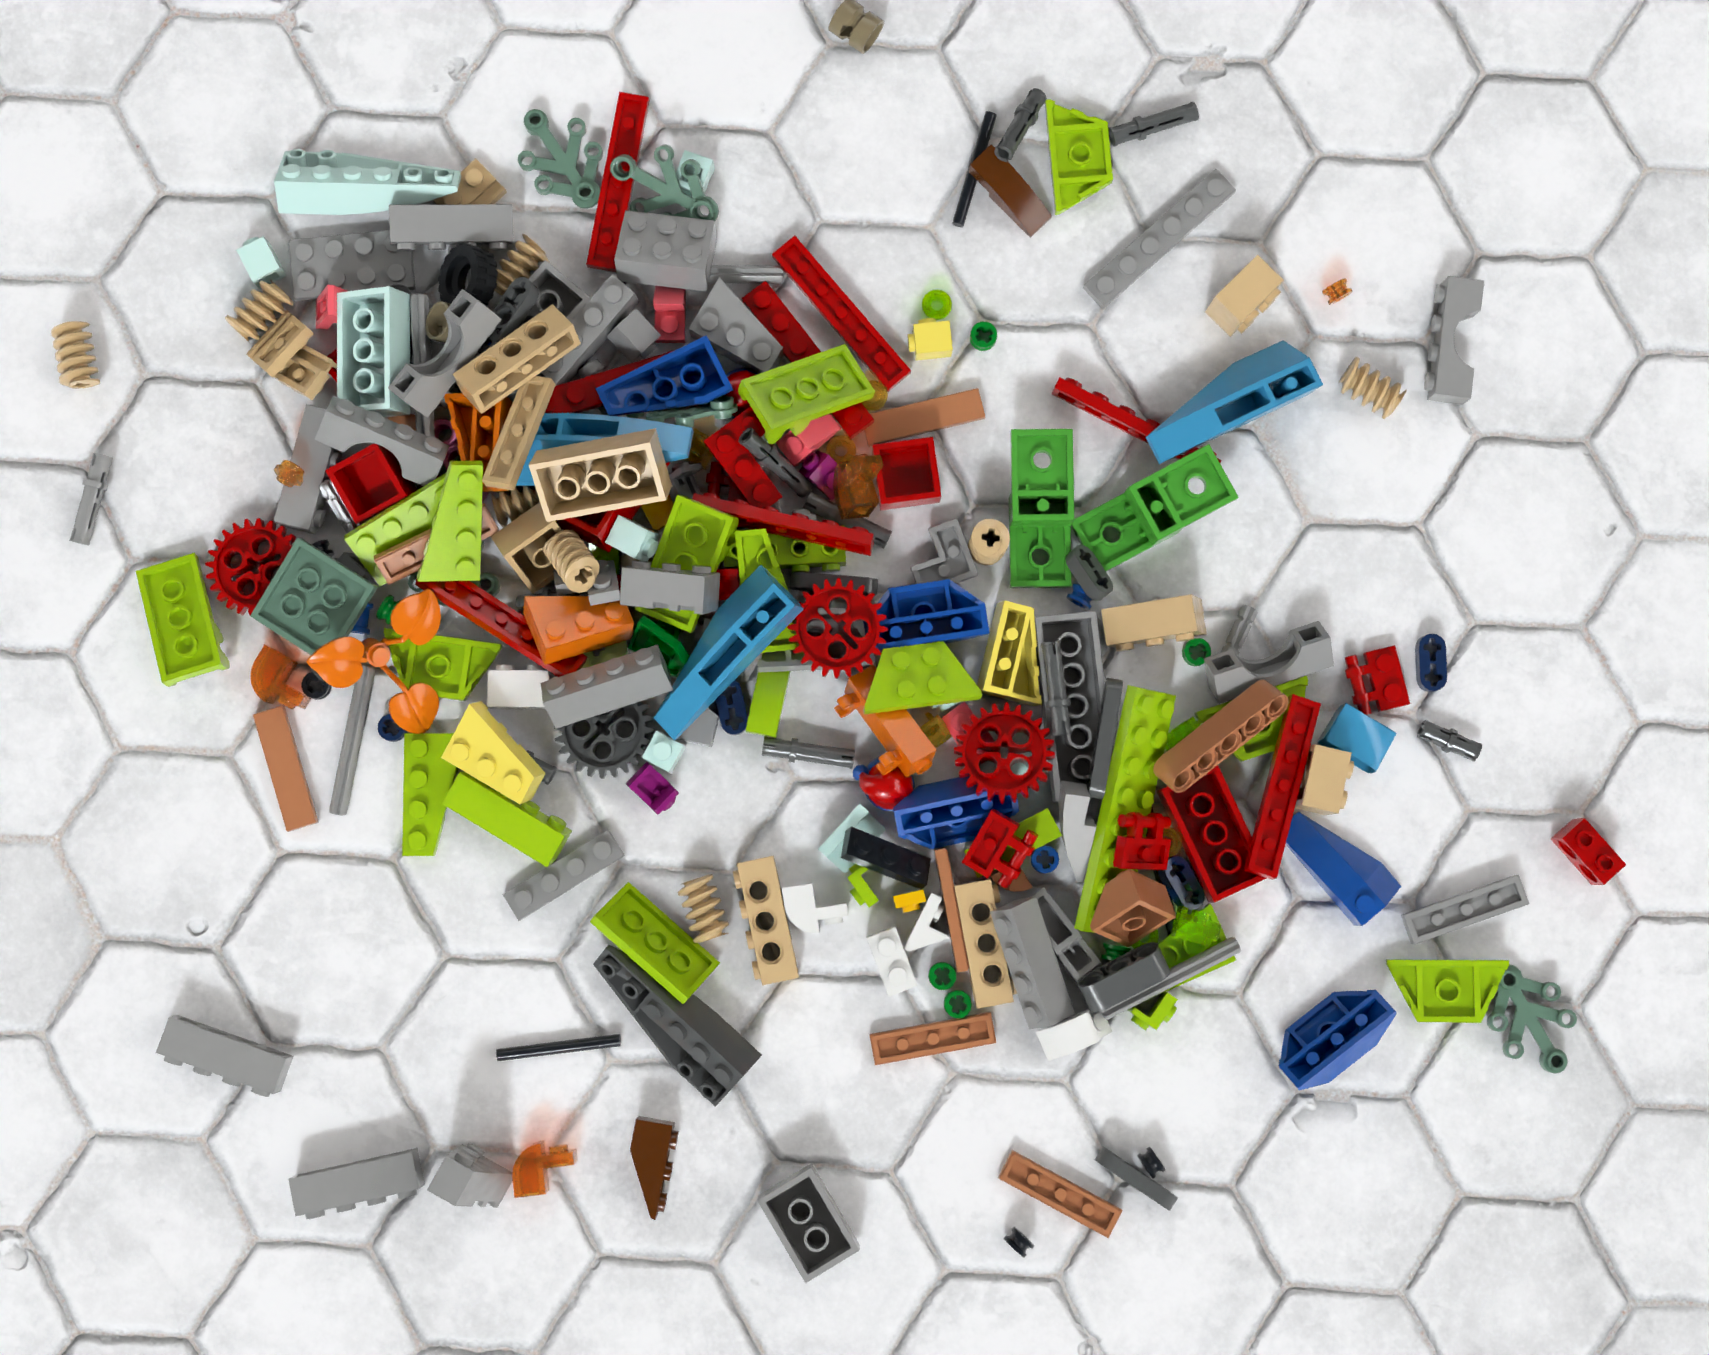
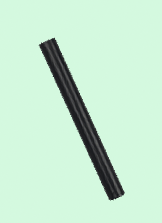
M985 112L970 164L988 147L997 117L993 112ZM969 168L952 222L957 227L964 226L977 180L969 173Z
M620 1034L501 1048L496 1049L497 1061L619 1047L621 1046Z

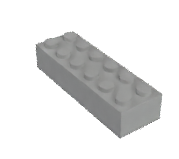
M1096 611L1035 617L1037 666H1039L1038 680L1042 699L1044 728L1050 729V734L1045 739L1054 740V746L1047 749L1055 752V758L1048 760L1053 765V770L1049 771L1052 802H1059L1061 781L1088 785L1105 685ZM1051 641L1052 643L1054 641H1061L1067 699H1070L1071 702L1068 712L1072 734L1063 736L1060 734L1059 736H1052L1050 710L1046 709L1045 703L1048 701L1041 643Z

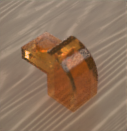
M858 454L852 457L850 461L838 462L834 472L833 489L842 520L869 517L879 504L873 480L884 466L881 455L868 456L867 454Z
M264 644L252 665L250 675L251 684L257 696L264 702L274 704L279 695L278 702L292 710L296 706L306 709L311 701L310 697L286 684L298 662Z
M544 1140L535 1142L526 1148L518 1156L513 1167L514 1198L546 1194L550 1190L547 1168L574 1165L578 1161L577 1150L568 1149V1145L563 1144L549 1147V1152H546Z

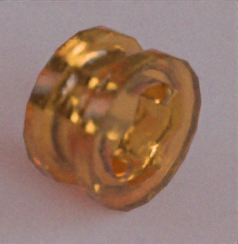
M1346 278L1335 282L1322 291L1324 296L1327 295L1329 297V305L1337 303L1353 292L1352 288L1346 286L1348 282Z

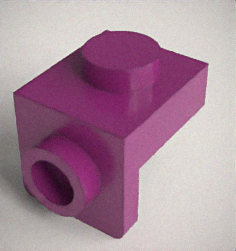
M819 450L808 455L799 470L800 473L832 501L852 479L828 454Z
M648 762L626 782V785L657 815L662 811L668 810L674 804L676 796L679 794Z

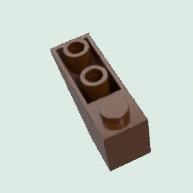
M638 1116L635 1120L630 1152L650 1218L656 1220L658 1212L665 1211L668 1193H662L664 1180L670 1181L673 1162H669L668 1157L670 1149L676 1150L679 1131L674 1130L675 1122Z

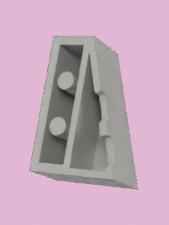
M719 277L689 327L691 338L698 340L707 335L714 351L744 368L752 369L757 374L777 368L784 356L783 347Z
M632 561V566L622 567L620 605L652 609L667 608L669 611L677 612L680 610L694 611V614L702 615L718 610L720 573L711 572L710 566L693 565L691 571L681 570V564L662 563V568H653L649 561Z
M469 1143L466 1147L462 1144L446 1155L427 1191L454 1206L472 1207L475 1201H479L477 1205L480 1207H485L488 1203L490 1206L498 1208L516 1174L484 1157L483 1154L485 1152L479 1147Z

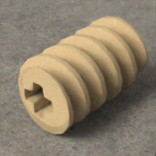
M525 234L522 235L526 243L521 241L515 242L518 252L508 250L507 256L510 261L505 259L499 261L502 270L497 269V287L494 291L501 297L515 279L519 277L529 279L531 276L530 271L538 269L539 261L544 262L546 260L549 262L545 255L546 253Z
M271 279V284L262 280L259 282L262 293L254 289L250 291L254 301L247 298L242 299L245 310L239 307L234 308L237 318L229 315L225 317L226 321L248 342V337L256 340L260 339L257 328L264 331L269 329L265 323L266 319L273 323L277 321L273 313L274 311L281 314L285 313L282 306L283 302L291 306L294 304L292 299Z
M81 321L65 322L51 330V336L55 338L53 347L58 350L55 353V359L60 362L57 365V371L62 374L59 377V383L73 389L89 388L100 384L99 379L90 378V375L98 373V368L88 366L89 363L96 361V356L86 355V352L94 349V345L84 343V340L92 338V333L82 331L83 328L88 327L90 324Z
M1355 357L1339 380V383H1343L1341 393L1344 394L1349 389H1352V400L1362 395L1361 405L1364 407L1372 401L1373 407L1371 412L1375 413L1380 408H1383L1382 419H1386L1399 405L1407 389L1399 394L1401 389L1400 383L1397 382L1389 387L1391 381L1389 376L1379 381L1380 371L1376 369L1369 375L1370 364L1366 363L1358 368L1360 358Z
M523 486L522 492H519L515 487L514 491L511 490V495H507L505 491H499V498H495L491 492L496 518L503 528L508 525V517L513 521L520 514L522 515L540 502L535 486L532 490L529 486Z
M984 519L978 522L973 528L968 542L972 559L982 565L997 563L1004 556L1010 542L1009 531L1002 522L995 519ZM985 538L991 539L990 542L993 544L991 547L987 546Z
M563 530L548 539L544 545L543 552L567 588L577 593L587 592L595 583L600 566L579 534L573 530Z
M713 874L682 883L684 887L678 891L679 896H688V899L681 904L682 907L692 908V911L685 916L686 919L696 920L689 927L690 931L700 932L693 939L694 943H701L728 934L722 933V930L729 925L728 921H718V918L725 914L724 909L714 908L721 902V899L710 896L717 890V886H707L706 884L713 879Z

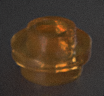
M283 460L280 465L278 464L274 468V472L277 475L276 479L281 484L287 487L302 485L304 481L302 477L305 472L295 463Z

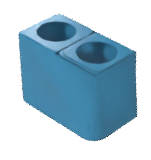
M1345 703L1338 707L1317 743L1321 746L1351 752L1350 760L1354 761V766L1371 774L1375 773L1379 768L1397 733Z

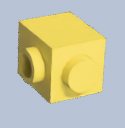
M925 318L919 320L918 324H913V334H907L909 352H915L916 361L952 356L953 348L949 320L936 322L935 318Z

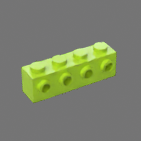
M734 532L730 535L727 542L729 552L724 559V569L739 568ZM768 533L780 569L792 568V572L808 573L810 568L822 567L823 572L840 571V566H846V550Z
M464 771L459 772L442 803L545 867L550 866L556 861L572 833V830L566 827L567 824L564 820L554 815L549 817L539 811L540 807L536 803L527 801L518 804Z

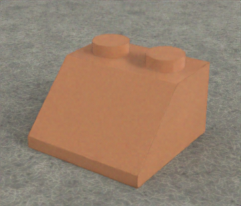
M1128 869L1118 873L1114 879L1105 884L1090 928L1091 931L1130 947L1174 919L1176 914L1166 886Z

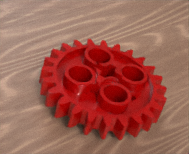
M257 518L255 526H253L250 520L245 519L244 528L233 523L234 532L232 534L222 530L225 540L214 539V543L219 548L217 551L208 550V553L215 558L214 561L205 563L206 566L214 571L207 574L206 578L216 581L211 585L210 590L214 592L221 591L216 599L220 602L228 599L226 608L232 610L237 606V613L240 615H244L247 609L249 616L252 614L272 581V571L281 566L297 538L292 533L285 536L287 528L284 526H280L276 530V523L272 520L265 527L264 520L261 518ZM266 540L269 541L270 548L268 552L259 555V544ZM236 554H241L242 563L237 568H232L230 564L232 557ZM279 554L281 555V558H280L279 560H277V561H271V560H273L277 555H279ZM256 562L262 564L258 567L259 573L257 574L252 572L255 569L254 563ZM241 575L236 581L232 580L234 576ZM249 581H254V592L246 596L243 591L245 584Z
M837 578L835 586L832 587L829 581L825 579L824 589L820 590L814 583L813 595L803 591L802 594L806 601L799 603L804 609L795 618L796 624L787 626L789 630L796 631V635L789 638V642L799 643V646L793 651L794 654L803 652L805 655L801 663L805 664L811 660L813 662L811 666L812 672L816 671L819 666L823 667V677H826L829 671L833 670L835 679H838L841 670H845V673L850 678L852 675L851 668L854 667L860 673H863L861 663L865 661L872 666L873 661L870 655L881 656L882 654L876 648V645L886 644L887 642L879 637L880 633L888 631L887 627L880 626L879 623L887 619V616L884 614L877 615V611L883 606L882 603L872 605L871 601L874 599L875 594L870 593L865 597L863 595L865 585H861L857 590H854V583L851 579L846 587L842 586L840 578ZM841 598L846 601L847 610L843 614L835 615L830 611V604L834 599ZM819 608H823L836 623L839 624L842 621L846 623L843 629L857 643V649H853L840 634L836 633L834 636L830 634L833 628L818 613ZM821 620L824 623L825 629L820 636L815 637L808 633L807 628L811 621ZM859 620L866 622L869 627L868 633L860 638L855 637L851 633L853 623ZM834 642H842L846 646V654L840 659H834L829 655V647Z
M1008 702L1005 703L1003 711H999L995 703L992 704L991 713H988L983 707L980 708L981 718L978 719L971 714L970 721L972 726L967 724L961 725L966 735L956 736V741L963 745L954 747V754L962 756L955 760V766L964 767L960 770L959 777L969 776L966 787L970 788L977 785L976 795L979 796L986 791L989 802L993 799L994 795H999L1001 804L1004 803L1006 795H1010L1014 803L1017 801L1018 793H1021L1026 799L1029 798L1028 788L1038 792L1039 785L1037 780L1047 782L1048 777L1043 770H1053V765L1046 760L1055 758V752L1047 750L1054 746V740L1044 739L1050 734V729H1039L1043 719L1038 718L1032 721L1033 711L1029 710L1023 715L1021 714V705L1019 704L1014 711H1010ZM992 731L997 734L998 739L993 743H986L981 739V736L985 732ZM1017 733H1025L1029 740L1027 743L1019 745L1012 740V737ZM1002 748H1008L1007 758H1001ZM982 749L987 751V753L978 754L977 750ZM1031 752L1032 756H1025L1021 753ZM986 761L993 762L997 766L994 772L988 774L982 772L979 767ZM1015 763H1023L1027 766L1028 770L1023 775H1016L1011 771V767Z

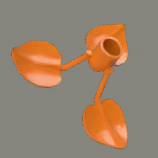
M430 589L405 597L392 610L390 616L391 626L397 634L402 635L401 637L383 638L381 641L375 638H367L362 642L350 636L339 637L318 648L306 661L326 683L336 688H346L356 683L363 673L361 663L367 662L374 667L382 669L402 690V693L394 695L389 701L391 718L399 727L415 734L425 733L430 729L439 708L438 695L430 685L421 682L414 683L407 689L406 685L387 667L386 663L390 659L388 645L404 643L409 638L412 643L420 646L429 642L436 635L440 626L441 612L438 600Z

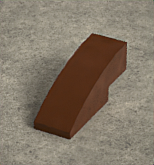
M991 144L970 164L969 173L989 192V197L1031 238L1052 218V215L1008 161H1001L996 157L994 153L995 147Z

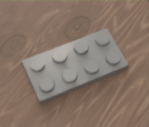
M390 230L289 240L293 298L296 302L316 300L327 285H335L347 291L402 284L409 290H416L412 250H397V245H391Z

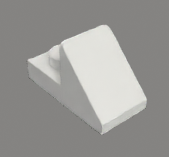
M933 893L929 894L907 938L904 949L912 951L951 938L929 927L931 921L937 923L945 907L940 904L941 897Z

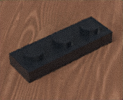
M852 826L845 831L841 853L842 859L918 889H923L927 886L931 858Z

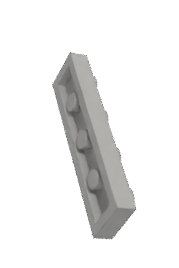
M606 830L509 890L503 896L518 921H521L625 855L611 832Z
M1513 875L1402 914L1401 917L1410 942L1415 945L1528 905L1529 901L1519 875Z

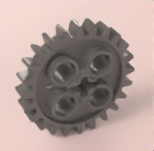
M638 702L612 710L608 715H597L585 719L590 724V731L583 737H579L575 733V726L578 722L557 728L556 730L562 731V735L555 738V741L564 742L565 744L559 750V753H570L571 755L566 762L571 764L578 761L576 767L578 772L588 767L587 776L592 777L596 770L599 771L601 779L605 778L606 772L609 770L611 775L616 778L618 768H621L625 773H629L627 764L631 762L636 766L639 765L636 756L637 754L643 756L645 751L642 749V746L649 745L650 740L645 738V736L654 732L653 728L646 727V723L652 721L653 717L643 715V712L649 706L647 704L639 706ZM623 709L625 711L624 715L608 727L610 734L608 736L600 734L585 749L583 745L599 733V723L608 724ZM626 721L631 722L634 727L632 735L628 738L620 737L618 734L619 725ZM603 742L609 743L611 746L610 755L605 759H599L595 752L596 747Z

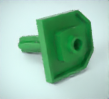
M644 615L638 621L628 649L636 652L642 648L658 644L670 670V675L678 677L690 657L682 643L678 640L680 628L661 620L655 624Z

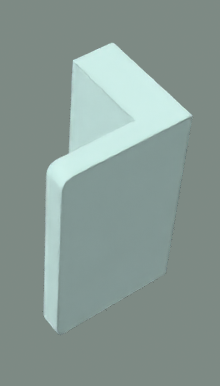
M861 804L850 813L818 848L843 873H847L849 868L855 864L841 858L845 831L852 826L876 837H880L885 831V827Z

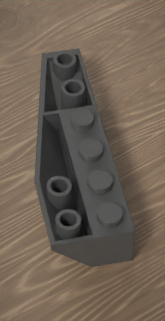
M608 945L593 963L594 967L669 1064L715 1107L762 1056L717 1012L698 997L692 994L682 1004L623 951Z

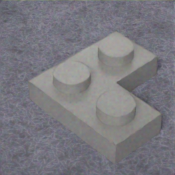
M957 518L928 529L938 557L910 568L916 584L950 579L957 584L978 576Z
M597 560L600 566L595 583L588 590L590 606L620 601L614 560ZM553 570L557 596L577 593L568 589L557 571Z

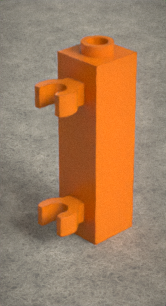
M872 665L864 669L863 673L859 672L848 678L844 691L845 695L837 699L839 705L834 707V709L841 718L849 715L856 709L887 752L878 758L880 762L876 764V767L880 773L886 775L897 766L906 778L914 773L919 775L927 771L933 764L932 760L937 750L907 709L864 714L863 712L876 667Z

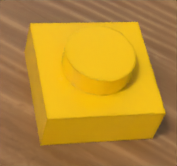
M923 889L893 896L895 908L902 907L903 913L921 909L920 903L926 902Z

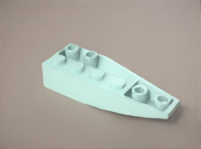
M294 149L284 152L274 179L279 213L363 214L389 210V205H416L458 192L461 171L355 154L335 153L332 150L305 152L301 149Z

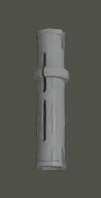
M93 453L87 479H83L82 485H85L69 541L90 545L103 492L107 491L108 485L106 481L113 460L112 457Z

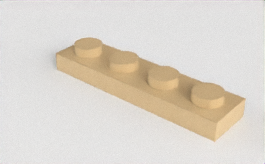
M535 376L518 388L482 478L486 486L514 491L556 386L552 378Z

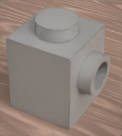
M634 309L606 337L632 363L639 356L643 360L646 359L657 348L653 343L661 335L637 309Z

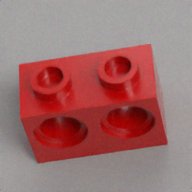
M1585 818L1572 819L1551 838L1553 843L1591 885H1605L1626 866V863Z

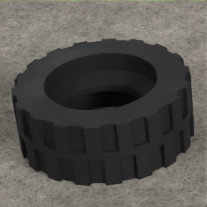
M465 243L458 244L457 247L452 248L444 259L445 261L441 266L438 278V292H440L441 301L451 304L462 289L465 290L466 277L471 268L470 281L465 291L487 307L497 287L498 271L494 255L486 249Z

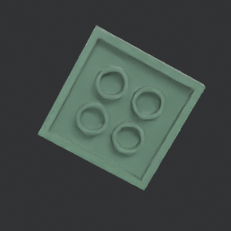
M297 538L250 616L312 655L324 644L339 637L349 636L378 586L304 539Z

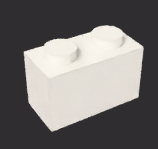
M496 665V670H488L487 707L490 709H546L542 701L541 683L552 679L553 674L540 665H527V670H515V665Z
M895 926L866 937L888 997L918 986Z

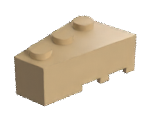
M1192 594L1101 609L1106 646L1116 647V652L1134 649V644L1146 643V647L1163 645L1164 640L1176 639V642L1193 640L1195 639L1194 636L1207 635L1202 599Z

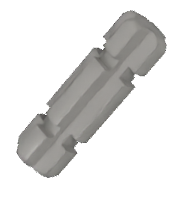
M327 479L322 482L319 488L324 497L328 496L327 502L338 520L343 521L342 526L346 533L362 525L361 522L355 524L331 480Z
M1247 605L1241 607L1237 615L1239 619L1235 620L1226 640L1227 645L1223 646L1221 653L1233 649L1239 655L1238 649L1242 648L1251 628L1250 623L1255 620L1257 615L1256 609Z

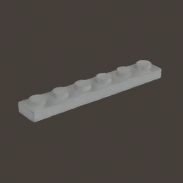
M1215 169L1084 284L1083 289L1104 309L1236 192V189Z

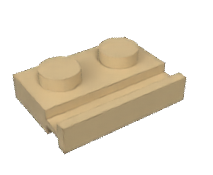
M475 158L461 171L458 192L434 199L433 201L436 205L495 204L507 191Z
M286 310L246 355L273 378L286 367L287 362L296 352L307 344L308 339L314 333Z
M305 345L296 352L287 362L286 367L279 371L274 378L308 399L313 400L321 392L324 384L330 376L327 373L332 367L336 369L337 364L329 357Z

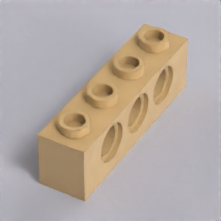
M552 304L452 375L462 394L482 414L575 349L581 342L573 324Z
M774 856L737 863L738 870L733 871L736 889L742 888L744 900L739 901L742 919L748 918L751 929L745 931L749 950L755 949L757 961L752 962L755 980L761 979L762 985L799 978ZM757 881L763 882L768 889L766 897L761 900L753 898L750 893L752 884ZM761 912H769L774 918V924L768 930H763L757 925L756 919ZM774 942L780 947V956L777 959L769 960L763 955V947L766 943Z
M991 879L954 885L969 963L968 970L975 1007L979 1009L1014 1002L1013 995L1017 994V991L1014 987L1012 976H1009L1007 962L990 914L991 911L996 909L995 903L1000 902L998 885H992ZM979 903L985 904L989 910L988 917L983 921H976L972 916L973 907ZM983 934H990L994 938V947L987 952L981 951L978 947V939ZM988 965H997L1000 969L999 978L994 982L986 981L983 975L984 969Z

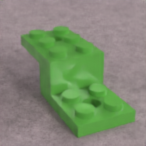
M1011 429V494L1008 498L1010 588H1070L1072 586L1071 571L1066 564L1065 558L1071 551V524L1074 521L1073 429ZM1037 453H1045L1049 456L1051 463L1047 468H1038L1034 464L1033 457ZM1036 549L1045 550L1049 556L1048 562L1044 565H1037L1032 560V552Z
M1208 444L1129 486L1123 494L1074 519L1071 527L1080 544L1088 547L1094 553L1107 572L1173 537L1184 527L1226 506L1239 497L1211 446ZM1198 478L1204 483V491L1201 494H1194L1189 490L1188 482L1190 479ZM1106 527L1116 528L1119 532L1118 541L1113 543L1106 541L1103 537V530Z

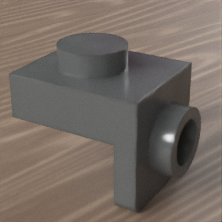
M688 461L672 467L673 472L669 474L672 484L669 495L673 504L677 495L681 494L692 499L694 493L701 494L693 476L703 469L701 463L690 465Z

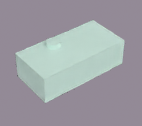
M390 286L337 293V397L347 399L365 410L377 412L383 417L410 415V405L388 389L405 364H410V294Z

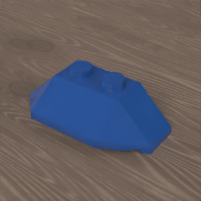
M950 579L888 588L878 601L883 606L877 611V615L884 614L887 616V619L879 622L880 626L888 628L887 632L880 633L879 637L887 641L886 644L876 645L880 652L885 648L944 641L946 644L990 634L985 603ZM863 621L864 631L866 635L868 633L869 627L868 624Z
M969 776L964 778L957 777L919 785L894 806L893 811L900 838H907L916 844L935 849L973 841L993 808L1009 818L1015 816L1019 812L1018 799L1014 803L1010 795H1006L1004 803L1001 804L999 795H994L993 799L989 802L986 791L979 796L976 795L977 785L970 788L966 787Z
M1376 989L1333 992L1285 1030L1281 1059L1278 1066L1299 1091L1327 1084L1379 1043L1397 1013Z

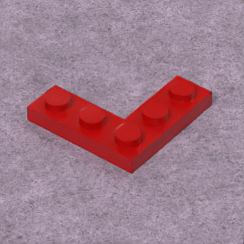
M750 406L703 442L750 506L762 508L763 506H772L783 496L758 462H756L749 450L738 442L740 435L747 428H753L761 437L765 435L764 427Z

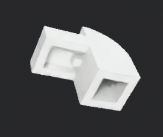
M813 883L782 888L786 914L789 920L803 931L820 933L818 920L824 919L825 925L843 923L842 917L848 916L847 903L816 908Z
M1087 1008L1052 1027L1038 1030L1036 1034L1049 1061L1072 1054L1101 1041L1100 1038L1111 1033L1112 1029L1108 1020L1103 1017L1101 1012H1092Z

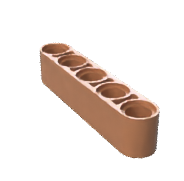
M1264 679L1255 682L1164 753L1154 764L1153 772L1155 776L1174 792L1180 793L1187 790L1281 716L1288 706V697Z

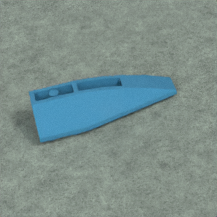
M1283 340L1234 362L1147 435L1146 439L1158 463L1161 464L1297 401L1321 387L1323 383L1311 359Z
M544 413L516 486H535L529 463L537 450L656 428L665 463L689 458L694 431L691 427L630 417L578 413Z
M760 565L718 608L672 686L673 691L668 692L655 714L654 719L673 740H676L803 611L804 607L763 565Z

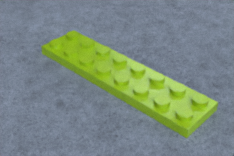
M1127 685L1105 794L1101 803L1074 929L1083 932H1093L1091 931L1090 924L1105 884L1114 879L1118 873L1128 870L1113 866L1117 835L1127 836V828L1120 827L1117 819L1119 815H1126L1129 812H1140L1146 816L1151 813L1158 781L1153 768L1156 761L1164 754L1176 695ZM1143 828L1142 836H1146L1147 828Z

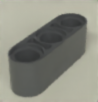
M1150 942L1086 973L1077 983L1089 1010L1101 1012L1166 979L1170 974V969L1158 943Z

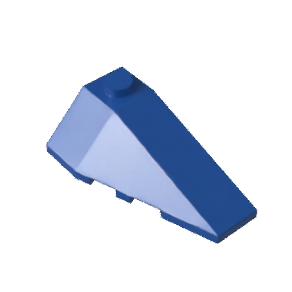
M706 335L596 388L608 415L619 416L706 404L733 391V388Z
M1297 812L1293 815L1286 840L1287 847L1354 926L1365 925L1387 906L1401 888V885L1380 861L1304 814Z

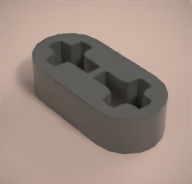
M1077 545L1066 555L1065 560L1068 568L1088 597L1095 601H1101L1113 591V583L1088 547Z

